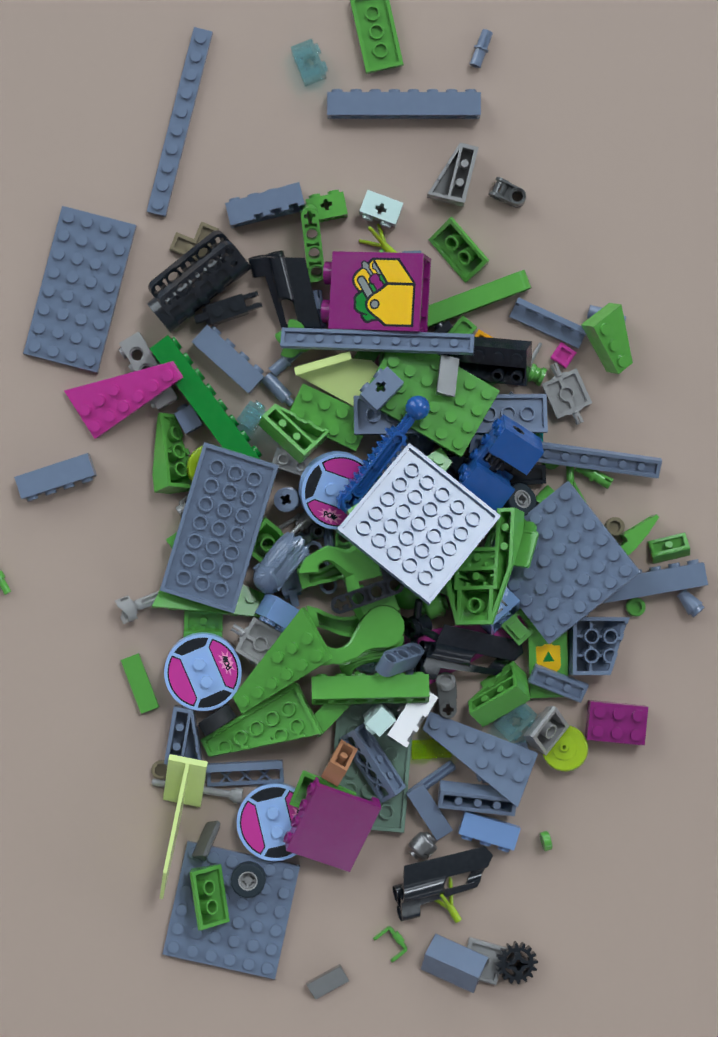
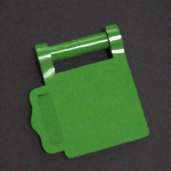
M525 519L524 531L514 566L529 568L539 533L536 531L537 525ZM496 524L489 530L484 547L493 546L496 536Z

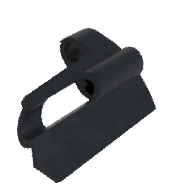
M283 250L248 258L249 265L252 268V278L266 277L281 329L282 327L288 328L281 303L284 299L293 302L297 321L302 323L304 328L321 329L305 258L285 257Z
M444 624L436 642L424 640L419 642V645L424 649V654L413 672L429 674V679L431 680L437 677L441 668L498 675L502 672L505 665L515 661L523 654L522 645L518 646L513 639ZM475 654L497 658L488 668L470 664Z
M483 846L405 865L403 883L393 885L392 888L395 901L397 902V913L400 921L420 917V905L441 899L440 894L448 897L478 887L482 873L489 866L493 857L492 853ZM470 872L466 884L445 889L444 885L448 877Z

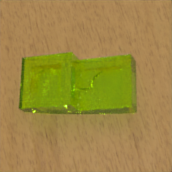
M434 739L412 740V760L452 757V754Z

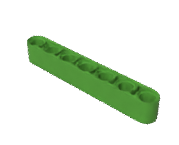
M525 270L429 305L428 328L439 324L441 321L445 322L531 289L532 287Z

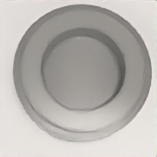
M448 672L440 673L436 677L437 688L442 691L453 689L455 687V676Z

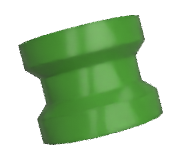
M533 363L530 368L528 382L533 381L537 386H540L547 369L544 367L539 368L537 364Z

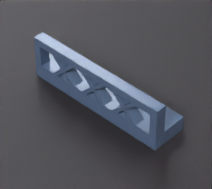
M519 297L509 316L513 320L579 349L586 335L582 326Z
M362 723L340 737V740L342 739L352 745L348 737L352 736L356 742L354 747L358 749L353 760L382 803L396 796L406 788V785L374 735ZM360 754L364 755L366 762L361 760ZM370 770L375 772L376 778L372 777ZM380 786L386 789L388 795L384 796Z
M283 759L208 763L207 787L284 783ZM270 769H279L280 779H272L266 773ZM251 770H259L262 773L258 780H252L247 774ZM232 771H239L243 774L239 781H233L228 775ZM212 772H220L224 775L220 782H211Z

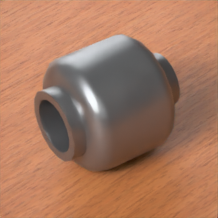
M427 831L425 833L419 832L409 842V847L412 849L409 853L416 860L419 858L427 860L437 850V841Z

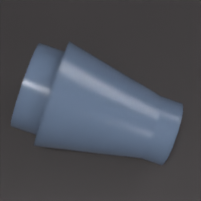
M686 589L677 595L687 614L693 618L705 608L702 605L703 602Z

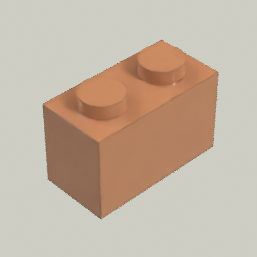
M341 739L321 778L338 787L358 749Z

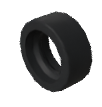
M229 704L200 721L198 725L204 735L208 736L230 722L236 715Z

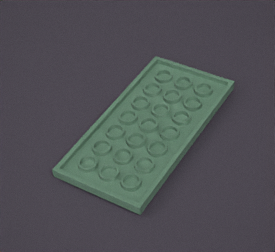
M384 703L396 718L399 714L397 709L401 703ZM351 704L336 720L334 751L341 741L340 737L365 721L363 714L373 704ZM386 730L380 737L376 733L374 737L406 785V788L396 796L382 803L380 802L381 810L371 830L404 833L412 738L406 748L388 736ZM352 736L348 737L350 743L356 746ZM360 754L361 760L366 762L364 755ZM352 760L339 785L356 792L357 797L369 801L372 796L377 798L355 761ZM370 770L372 777L376 778L375 772ZM380 786L384 796L388 795L386 789Z

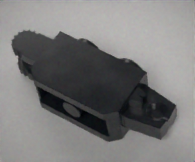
M258 291L245 295L241 293L205 305L206 307L202 308L203 313L194 316L196 324L206 322L207 325H218L245 316L250 311L263 307L261 302L246 306L245 300L259 296Z

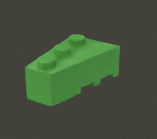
M608 303L582 323L581 326L606 372L620 374L633 361L622 304Z
M274 404L262 415L258 424L299 464L326 440L330 432L326 428L322 429L314 425L309 420L306 421L297 417V414L277 404Z
M514 661L509 664L510 668L502 675L499 673L495 676L496 681L489 687L485 685L468 701L470 715L482 727L531 700L527 675Z

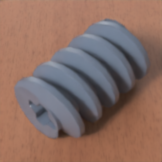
M292 487L279 489L274 496L275 506L283 512L297 509L301 504L299 492ZM290 495L289 500H291V503H285L286 499L284 497Z

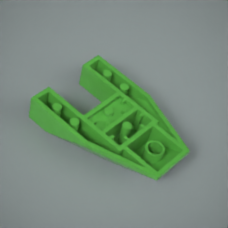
M515 507L497 508V513L501 517L496 522L495 547H476L447 582L446 588L456 625H493L523 535V511Z

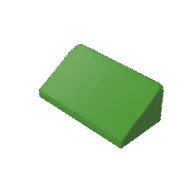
M685 532L648 541L653 564L690 555V546Z

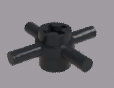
M415 599L414 616L409 618L402 616L404 620V634L411 638L410 643L418 644L419 638L424 635L435 641L439 636L438 633L432 631L431 619L427 615H421L423 605L421 599Z

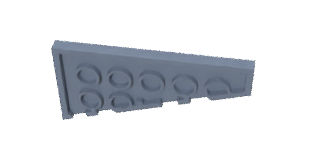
M429 712L423 731L518 808L538 753Z

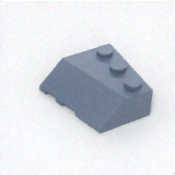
M584 617L568 630V674L611 675L617 658L618 648L630 617Z

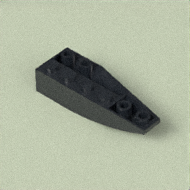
M475 337L474 355H442L458 358V367L483 381L527 386L532 361V341Z

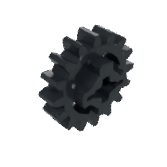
M514 941L513 946L507 943V949L500 948L502 955H496L500 961L495 962L497 967H500L497 971L499 974H502L504 980L508 978L509 983L512 984L515 980L517 984H520L521 979L527 982V976L533 978L531 972L537 971L534 964H537L538 960L534 958L536 953L534 951L531 952L532 948L529 945L525 948L524 942L518 945ZM520 951L526 953L528 957L522 956ZM505 968L512 969L513 974L508 973Z

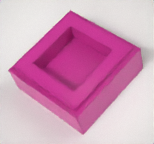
M560 342L550 359L566 369L577 352Z

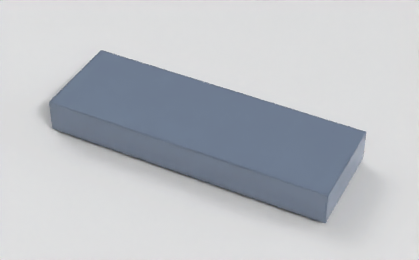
M536 663L528 678V683L580 703L589 687L585 682Z
M423 783L406 792L436 840L453 831Z

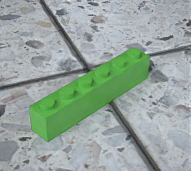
M402 672L390 677H384L379 673L374 675L357 673L355 676H347L343 673L336 674L335 676L317 674L312 677V705L429 703V674L423 672H415L412 675H405Z

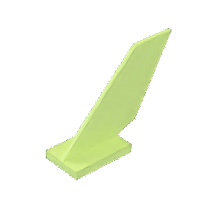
M345 351L295 366L294 370L297 376L354 406L353 397L360 396V389L365 383H370L379 367L372 360L351 358L350 351Z
M169 755L163 800L176 802L177 807L163 870L159 899L164 898L183 804L201 807L208 765L207 761Z

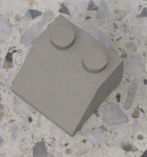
M548 706L538 715L523 737L531 747L547 755L568 729L569 725L557 707Z

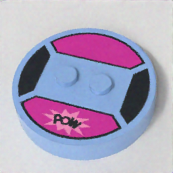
M343 451L327 452L312 460L303 471L298 489L300 503L307 515L317 524L328 529L337 530L348 516V514L337 507L336 497H338L340 491L345 490L344 485L350 483L349 478H354L353 473L359 471L358 466H363L364 463L360 458Z
M207 632L190 634L179 640L170 650L164 667L165 683L172 697L181 705L197 711L214 710L226 704L237 692L242 676L241 662L238 653L234 651L235 648L223 637Z
M285 783L263 784L253 789L243 800L237 814V831L243 845L255 856L268 861H282L297 855L286 851L285 842H283L285 833L290 831L292 827L291 822L294 815H297L299 812V808L290 805L295 787Z

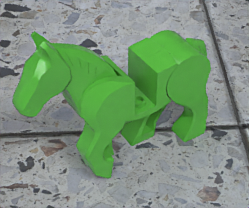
M326 545L307 556L300 568L297 569L302 589L342 579L345 583L346 592H350L363 587V584L359 585L358 581L381 576L379 565L354 545L347 550ZM324 562H330V563H331L330 565H328V566H326V567H324V568L319 569V565H320L321 563H324ZM357 592L352 597L353 602L356 604H360L363 601L361 593ZM395 595L353 609L355 615L350 617L335 616L321 609L306 606L307 612L316 627L326 629L341 636L350 637L349 642L342 647L333 648L327 646L333 659L323 664H337L341 672L347 676H352L354 669L360 665L378 662L385 651L403 645L404 620L399 613L400 608Z

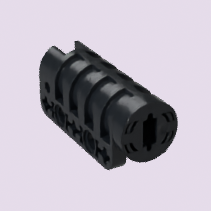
M213 231L149 283L148 289L154 298L147 302V304L168 331L172 333L180 327L183 321L195 315L198 309L211 302L210 300L218 293L221 294L228 285L236 282L252 268L236 246L221 231ZM217 237L220 238L219 243H217L215 240ZM207 248L206 255H198L200 249ZM187 261L190 262L189 267L185 264ZM177 272L176 279H168L170 273ZM157 285L161 288L159 291L155 288Z

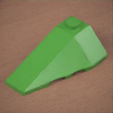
M160 412L157 416L152 473L155 493L173 494L190 491L192 484L187 473V462L190 452L188 448H185L182 441L183 433L175 414Z

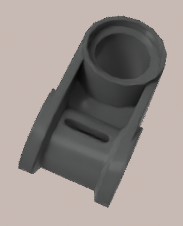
M496 177L493 190L488 195L515 208L523 206L526 200V192L509 181ZM516 193L523 197L519 202L512 199V196Z
M456 681L455 687L449 691H442L437 688L439 712L445 718H452L457 713ZM446 704H449V706L453 708V711L450 712V715H447L446 712H443V708H446Z

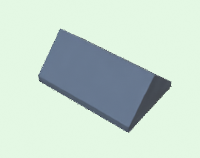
M435 934L425 953L421 970L474 993L489 957Z

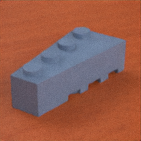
M297 182L269 189L262 193H252L241 199L240 197L231 198L225 205L231 228L301 212L305 203L300 183Z

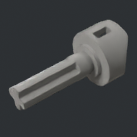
M159 591L135 601L130 599L129 595L115 600L118 608L122 609L120 618L123 624L138 619L137 611L152 606Z

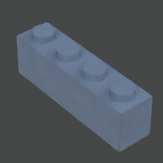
M206 325L192 343L250 395L264 378L262 375L264 371L256 364L252 366L248 362L250 358L242 351L238 353L234 349L235 345L228 338L226 340L220 337L221 332L215 326L210 328Z
M86 453L14 478L21 499H27L29 502L38 499V495L45 493L47 496L56 493V489L61 487L64 490L75 487L74 483L82 481V484L93 481L92 477L97 476L90 454Z
M440 780L438 808L515 816L516 806L490 785Z

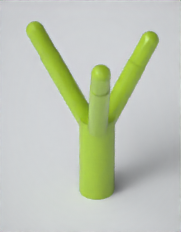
M379 223L377 228L380 236L371 226L368 227V230L379 243L359 239V243L382 248L385 252L397 253L386 242Z
M451 877L449 878V888L453 887ZM440 894L443 902L439 899L435 900V902L448 910L455 923L461 921L462 918L453 904V895L449 896L448 902L446 897Z

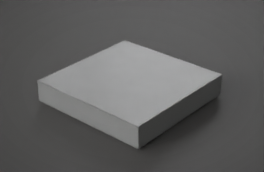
M469 936L467 948L489 957L479 981L496 985L499 977L497 970L500 968L495 964V962L500 961L496 955H502L500 948H507Z

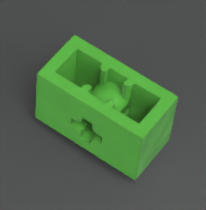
M332 190L328 192V195L323 196L313 194L309 196V199H306V204H312L317 208L319 223L348 217L343 191ZM325 202H327L328 205H332L329 206V210H325V208L323 207ZM309 210L310 223H312V213L311 210Z

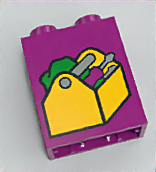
M333 251L332 262L326 261L323 268L324 284L331 285L330 300L322 301V322L328 323V329L427 332L431 258L424 253Z

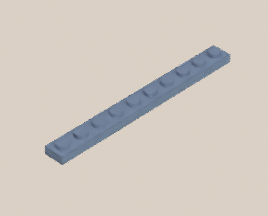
M197 27L193 29L147 208L148 213L163 217L167 215L213 35L212 31Z
M282 327L280 347L287 349L474 355L475 334Z
M475 434L469 444V453L474 448L477 449L484 434ZM542 442L544 453L537 461L658 479L662 465V458Z

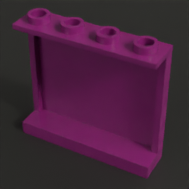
M315 777L313 783L308 785L306 798L300 802L298 814L294 815L290 831L285 833L283 842H285L286 851L350 872L381 810L380 800L372 796L369 801L320 784L318 777Z

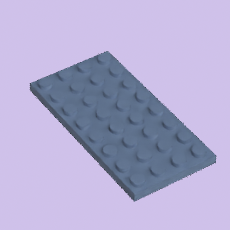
M62 206L23 354L95 373L99 372L137 225Z
M204 442L160 591L231 613L235 612L279 465Z

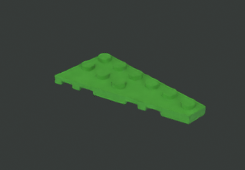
M243 585L235 612L231 613L159 590L152 608L259 618L260 616L255 611L265 594Z
M305 607L299 610L234 694L233 699L241 714L249 711L333 659Z
M294 683L202 738L201 742L208 756L214 757L321 735L323 732L299 684Z

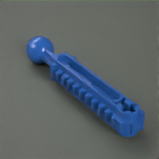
M411 397L406 403V414L396 427L392 425L391 428H385L386 435H381L382 440L376 442L377 447H372L373 452L367 454L368 459L362 461L364 463L363 466H358L359 471L353 473L354 478H349L350 483L344 485L345 490L340 491V494L336 497L339 510L341 509L346 513L348 509L359 503L363 496L367 494L369 488H372V484L377 482L378 476H382V471L388 469L387 464H392L391 459L397 457L396 452L402 450V445H407L405 441L407 436L405 434L415 420L424 419L428 416L430 411L429 402L425 397Z

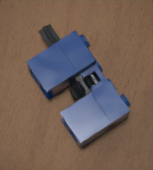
M504 414L500 419L497 418L493 422L491 431L488 434H484L479 447L472 450L469 455L470 459L466 464L463 463L458 470L459 483L495 511H497V508H502L515 491V488L510 485L513 475L504 470L506 466L510 464L527 475L544 453L540 437Z

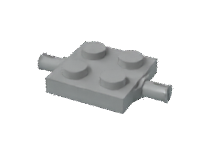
M557 363L550 365L554 377L541 384L545 394H547V399L556 419L565 415H572L576 425L584 422L579 411L583 407L592 404V401L577 368L561 373Z
M253 617L251 623L245 629L234 623L230 630L240 636L239 643L234 651L257 664L282 634Z

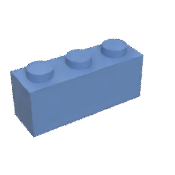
M464 811L458 833L465 840L472 841L474 838L480 840L479 843L490 847L491 844L498 846L499 850L509 852V849L515 850L521 828L518 825L475 812Z

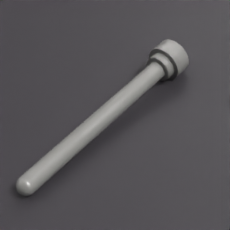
M156 778L152 780L153 786L165 788V780ZM204 786L203 794L230 798L233 803L241 804L244 789L236 787L235 789L225 790Z

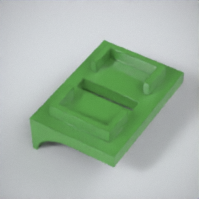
M521 608L501 625V629L518 646L537 631ZM518 616H520L527 623V625L531 628L530 630H528L521 623V621L517 618Z

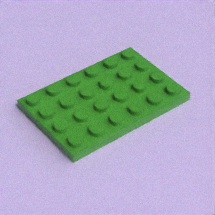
M387 352L377 371L380 368L384 370L388 366L404 384L379 411L400 422L406 414L407 401L413 396L425 397L430 405L428 416L424 419L415 420L410 429L461 458L500 390L458 367L455 397L435 395L440 360L438 354ZM382 385L381 387H378V386H377V390H376V391H377V392H379L380 390L383 391L384 386H383V385Z

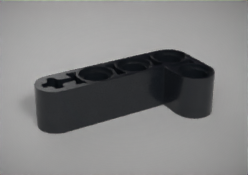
M379 566L383 580L334 597L330 602V608L335 613H345L402 592L404 585L400 583V588L393 591L390 588V582L395 578ZM374 586L381 588L382 593L379 597H374L371 594V589ZM357 592L363 596V601L360 604L354 603L352 599L353 595ZM348 595L352 607L349 608V605L345 604L342 606V610L334 608L337 599L340 602L346 601L345 596Z

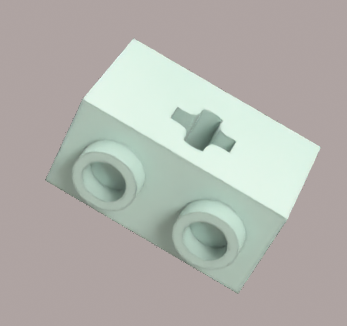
M367 190L359 214L363 215L362 218L367 221L373 222V219L379 221L383 227H396L403 203ZM382 206L385 212H382L380 215L377 209H380Z
M384 703L373 704L363 714L365 728L372 735L376 733L379 737L396 721L393 712Z

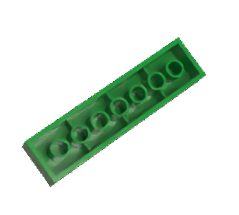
M167 335L149 348L160 364L174 361L184 377L175 384L223 448L260 459L262 456L261 452L255 445L252 447L249 444L251 439L247 433L237 428L240 424L232 414L228 416L226 413L228 408L221 399L217 400L214 397L217 393L209 383L205 385L203 382L205 377L198 368L194 369L191 366L194 362L186 352L182 354L180 349L183 347L175 337L170 338Z

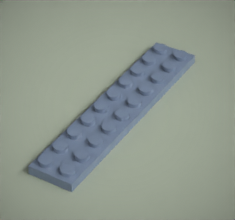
M498 394L475 434H488L492 429L493 422L497 418L500 419L503 414L532 433H547V394ZM359 396L353 397L354 435H386L385 428H391L392 425L396 427L399 424L398 421L381 411L375 413L360 400ZM409 428V430L407 431V433H406L405 435H421V434H419V433H417V432H415L414 430H412V429Z

